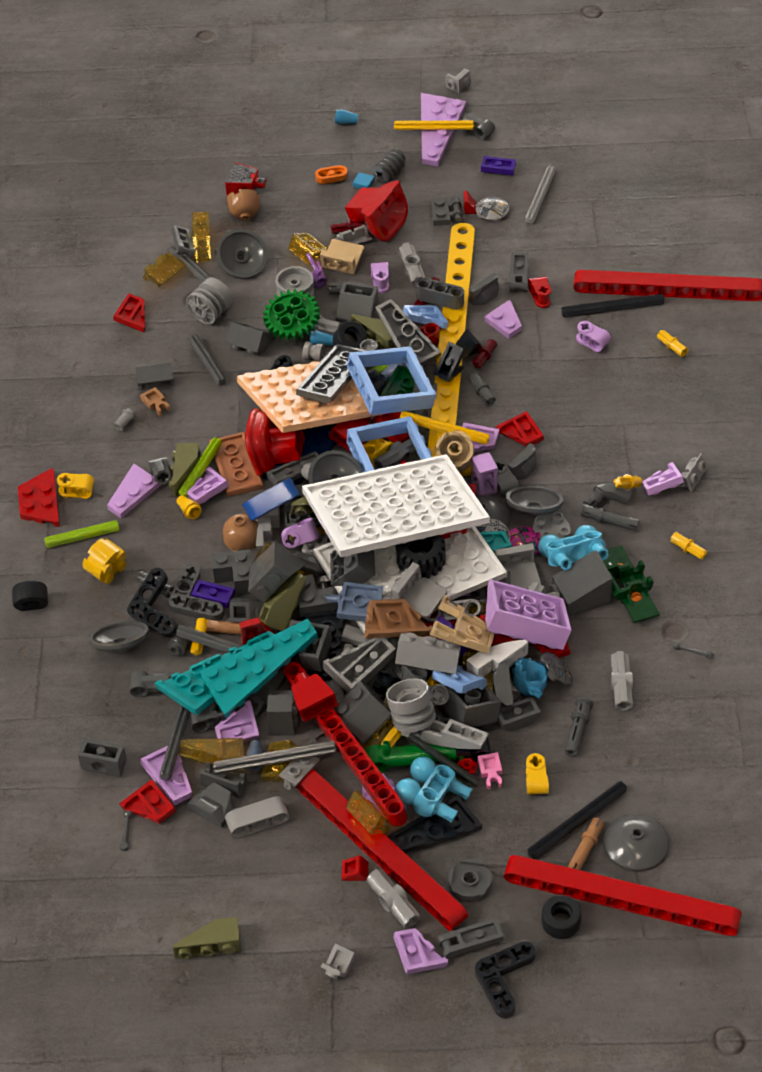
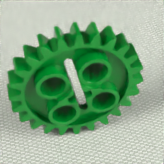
M287 289V294L281 291V296L274 295L275 300L269 299L270 305H265L266 310L263 311V320L266 329H268L270 334L273 333L274 337L279 335L280 340L286 337L287 341L293 337L296 341L297 336L303 339L304 333L310 335L309 329L315 330L314 325H318L319 313L321 312L318 302L315 301L314 296L310 297L309 292L304 295L303 290L297 293V290L294 289L293 293H290V290Z

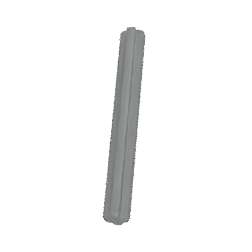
M549 165L544 173L525 217L526 223L533 224L555 175L556 168Z

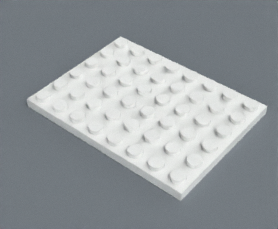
M447 454L302 486L304 496L340 557L490 523V516Z
M470 527L466 534L462 535L459 532L451 534V538L444 539L446 545L445 566H443L441 572L438 571L436 576L431 575V578L426 580L446 588V596L451 598V601L487 586L489 579L499 581L506 578L507 571L477 528ZM329 542L313 550L314 555L331 581L330 553L336 549L332 542ZM396 545L374 549L375 576L364 583L383 586V600L393 599L391 593L392 586L400 580L403 574V570L400 571L397 565ZM423 551L416 552V554H425V553H427V552H423ZM334 586L337 592L340 593L343 586ZM355 620L364 634L366 621Z

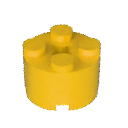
M108 538L96 541L87 552L90 554L88 559L84 558L83 569L107 585L112 582L114 575L118 571L122 572L127 566L125 562L126 552Z

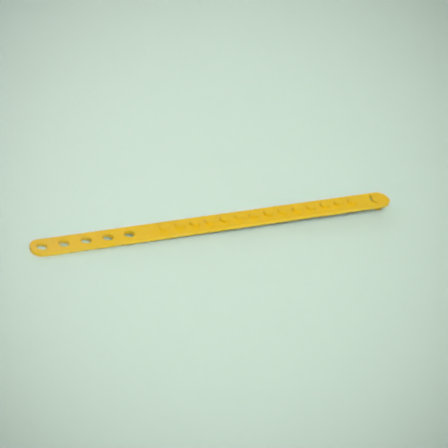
M458 223L451 228L445 283L457 285L464 289V306L457 310L443 307L442 314L449 323L447 329L440 328L438 349L441 351V355H443L448 342L456 344L466 328L475 236L474 227L468 223ZM460 230L468 231L466 234L458 233ZM464 245L466 248L458 249L457 246ZM458 260H462L465 263L462 265H458L455 262ZM455 276L463 277L462 280H455L453 278ZM441 357L437 358L436 368L440 362ZM461 372L450 382L435 375L437 391L431 411L432 419L456 425ZM430 429L428 448L431 451V457H436V444L444 433Z

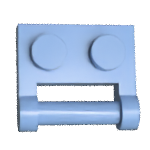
M459 665L456 674L433 671L432 679L440 682L443 686L454 689L457 693H467V691L475 688L483 690L487 685L486 678L482 676L477 677L463 670Z

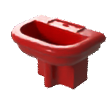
M399 180L386 183L380 188H361L344 207L350 221L366 222L371 234L382 242L389 241L404 225L408 215L407 199Z
M259 408L252 409L245 430V444L256 475L260 476L272 470L276 464L299 461L305 441L303 430L282 433L265 412Z

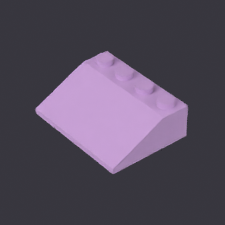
M489 579L485 617L488 631L494 634H504L513 639H526L532 644L546 645L551 649H564L572 630L563 598Z

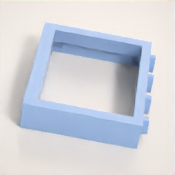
M411 347L349 353L347 368L370 415L433 408L436 391L432 388L429 378L424 373L423 366L418 362L417 355L414 354ZM406 363L420 392L379 397L364 367Z
M411 416L347 429L348 447L353 457L361 465L363 472L373 471L374 468L361 442L408 433L421 460L432 458L431 451L425 446L424 437L420 436L418 425L413 422Z

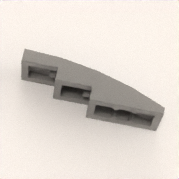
M280 506L259 519L256 535L258 558L264 553L268 540H273V528H280Z
M452 719L447 724L435 720L429 727L421 731L401 732V735L405 737L413 733L426 743L458 749H481L489 734Z

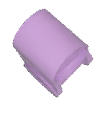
M388 262L371 263V278L373 279V286H378V293H385L389 290Z
M589 321L578 323L577 330L579 332L576 335L578 343L591 348L595 352H600L610 342L611 335L605 329H601Z
M313 518L304 519L297 524L287 527L281 534L282 542L287 548H295L301 544L311 542L320 536ZM290 534H291V536L293 537V540H291V541H290V539L287 537V536L290 535Z

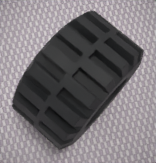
M442 535L396 544L398 568L404 572L412 563L420 565L421 578L426 577L428 579L431 578V575L436 576L438 571H442L446 563V545ZM419 551L427 552L425 554H416Z

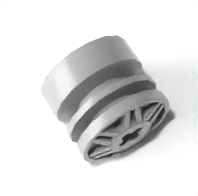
M212 277L205 279L186 299V304L191 314L204 324L214 323L233 303V296L227 286L220 280Z
M417 678L402 680L393 684L387 690V702L391 710L394 726L398 731L405 733L421 731L435 721V709L431 701L428 684L424 680Z

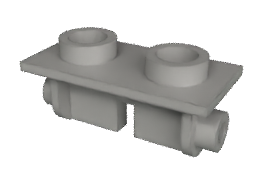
M362 225L354 228V232L351 229L339 232V235H336L334 239L361 244L372 240V237L368 233L370 232L368 226Z
M700 453L698 458L694 457L689 460L685 472L681 474L684 483L679 484V487L686 486L690 492L694 490L707 469V463L702 453Z
M310 757L293 760L279 774L284 779V787L287 790L294 789L320 759Z

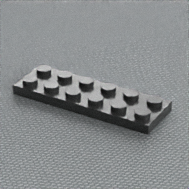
M336 344L297 387L296 396L317 400L323 404H331L352 379L347 368L349 353L367 350Z

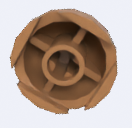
M242 189L237 194L232 192L227 196L228 210L232 216L243 221L254 217L260 209V195H257V192L254 190Z
M239 513L229 517L222 531L224 544L233 551H239V549L251 550L256 547L258 522L256 520L251 521L247 514Z

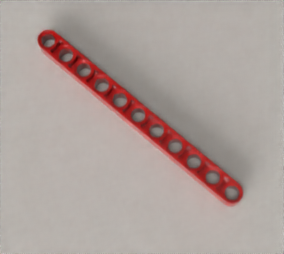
M578 270L574 273L573 288L578 293L632 296L663 294L664 297L735 301L762 300V279L601 270Z
M297 662L288 663L284 667V674L290 687L297 683L295 678L299 673H306ZM332 708L314 717L313 719L329 741L335 742L337 752L389 823L393 826L403 825L407 821V813L402 800Z
M311 769L298 783L296 788L310 803L447 930L453 931L468 918L467 911L455 898L314 769Z
M519 855L509 856L503 875L504 879L512 884L557 895H565L574 899L726 936L738 934L742 912L732 906Z

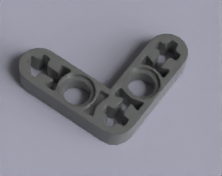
M194 564L185 566L169 598L170 610L174 613L194 618L220 621L224 616L223 606L220 603L191 596L197 581L201 577L199 567ZM183 586L190 587V589L187 591L180 590V588ZM194 605L201 606L199 610L191 609Z

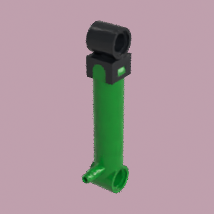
M488 737L481 749H458L429 744L450 760L456 761V764L464 758L478 762L479 755L491 754ZM384 741L383 745H372L365 750L381 773L388 768L411 766V763L416 758L422 756L429 757L434 763H439L415 745L390 747L389 741Z

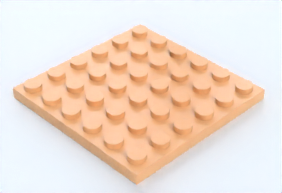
M313 361L309 364H296L291 367H279L274 370H262L261 372L245 373L244 375L237 376V383L282 433L383 415H370L353 378L331 404H323L317 400L296 396L297 387L320 362Z

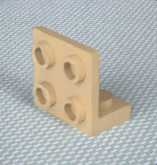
M332 239L328 250H321V267L354 274L364 251V246Z

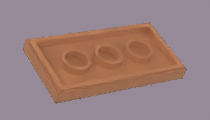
M245 432L220 437L222 445L215 454L214 459L220 476L227 480L229 485L225 488L227 497L263 489L261 477L256 475L246 450Z

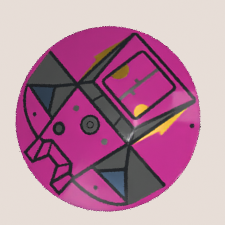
M527 526L516 527L509 531L512 547L533 543L534 554L540 553L538 549L539 537H541L540 532L535 533L533 528Z

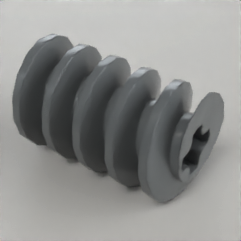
M393 149L379 163L372 167L373 174L381 182L387 183L389 179H392L397 172L405 167V154L399 149Z

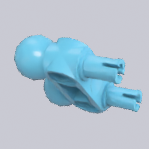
M582 525L578 527L574 536L562 539L553 534H547L540 539L538 544L539 552L543 557L548 558V564L554 567L560 566L563 570L570 569L572 563L596 550L602 560L607 559L609 556L608 550L605 548L606 544L602 540L601 532L590 525Z
M422 756L416 758L410 767V773L414 779L405 778L400 780L395 787L396 794L403 804H413L412 806L417 814L424 817L436 814L452 823L458 811L442 803L443 798L447 792H452L467 801L473 788L457 781L452 768L446 765L436 766L429 757ZM418 782L424 783L422 788L420 787Z

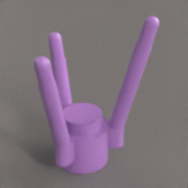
M307 253L306 255L314 269L312 272L314 285L316 288H321L327 283L328 279L323 272L320 262L316 261V266L310 253Z

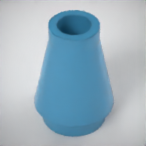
M343 109L336 110L335 123H338V125L357 124L358 114Z
M317 330L310 331L309 342H312L313 345L319 343L324 344V346H334L333 335Z

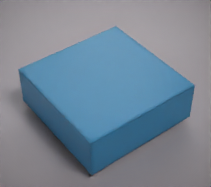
M359 172L353 181V187L359 189L370 188L374 182V176Z

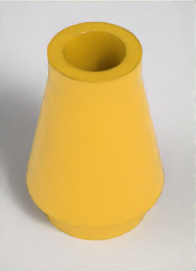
M184 495L178 497L176 502L186 518L196 519L200 516L201 506L199 503Z

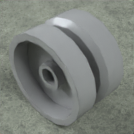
M291 266L284 268L276 275L275 284L278 297L281 296V291L287 294V289L290 290V293H293L294 289L297 290V293L303 290L304 295L309 292L310 297H315L314 278L308 269L300 266Z

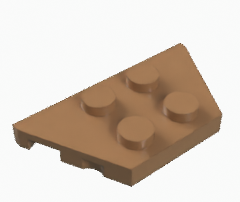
M405 599L370 600L367 605L364 637L365 639L400 637L401 633H414L416 636H426L430 634L432 626L427 627L420 620L422 616Z

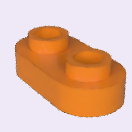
M342 165L320 168L315 172V180L320 184L343 181L348 177V170Z

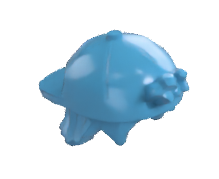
M518 658L517 661H514L515 665L511 669L514 674V685L523 695L540 698L547 686L548 670L546 665L540 661L537 663V660H532L531 658Z

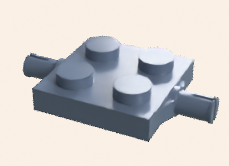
M344 582L339 595L327 593L326 602L338 603L337 618L366 621L367 605L370 600H383V586Z

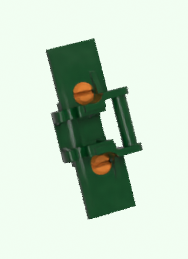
M622 545L607 549L609 556L602 561L613 578L612 591L614 592V599L621 600L634 623L660 616L648 593L652 589L654 581L651 576H648L646 580L643 574L645 569L643 561L640 560L638 566L634 568ZM616 580L620 581L623 587L622 589H620Z

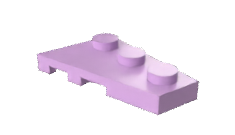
M133 464L107 504L108 510L122 519L161 485L155 482L154 476Z
M166 746L141 758L140 764L175 806L191 798L192 790L187 775L184 772L179 753L171 778L165 780L159 777L168 747Z

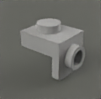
M465 68L457 76L446 75V88L460 93L470 83V70Z
M335 943L326 964L322 963L321 967L326 969V975L337 979L338 976L346 978L357 953Z

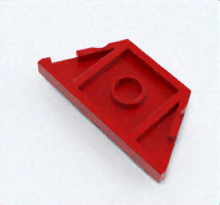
M51 468L18 486L20 517L23 520H33L41 524L44 521L50 522L55 527H60L54 468Z

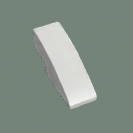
M526 639L510 641L492 646L488 653L478 652L467 659L466 671L477 677H485L491 671L495 672L501 663L507 662L508 667H511L515 664L514 661L528 654V641Z

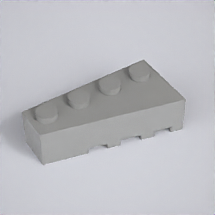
M392 299L375 307L396 348L411 347L422 366L442 356L441 351L421 332L416 324L407 317Z

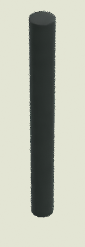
M413 733L409 734L407 740L441 764L452 768L458 776L474 787L478 785L480 781L478 778Z

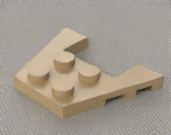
M444 595L438 609L457 618L455 627L452 629L435 620L429 635L479 652L488 653L492 645L494 633L487 630L486 623L475 615L473 618L464 612V607L459 604L456 607L449 602L451 598Z

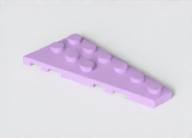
M421 93V121H455L461 119L466 108V101ZM421 130L422 164L438 167L455 130Z

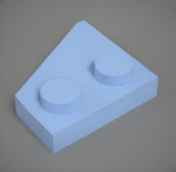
M404 305L403 312L411 321L422 324L436 323L440 328L447 329L449 322L436 305Z

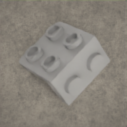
M533 543L495 550V556L504 569L510 571L511 585L528 589L532 582H539L541 584L534 563L535 549Z
M412 563L409 568L404 570L400 580L394 583L391 593L393 599H405L422 618L428 619L441 603L443 596L447 595V589L421 578L420 565Z

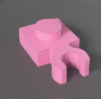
M498 752L479 755L478 764L481 777H487V789L491 790V782L493 781L498 783L499 788H502V778L499 776L502 774V767Z

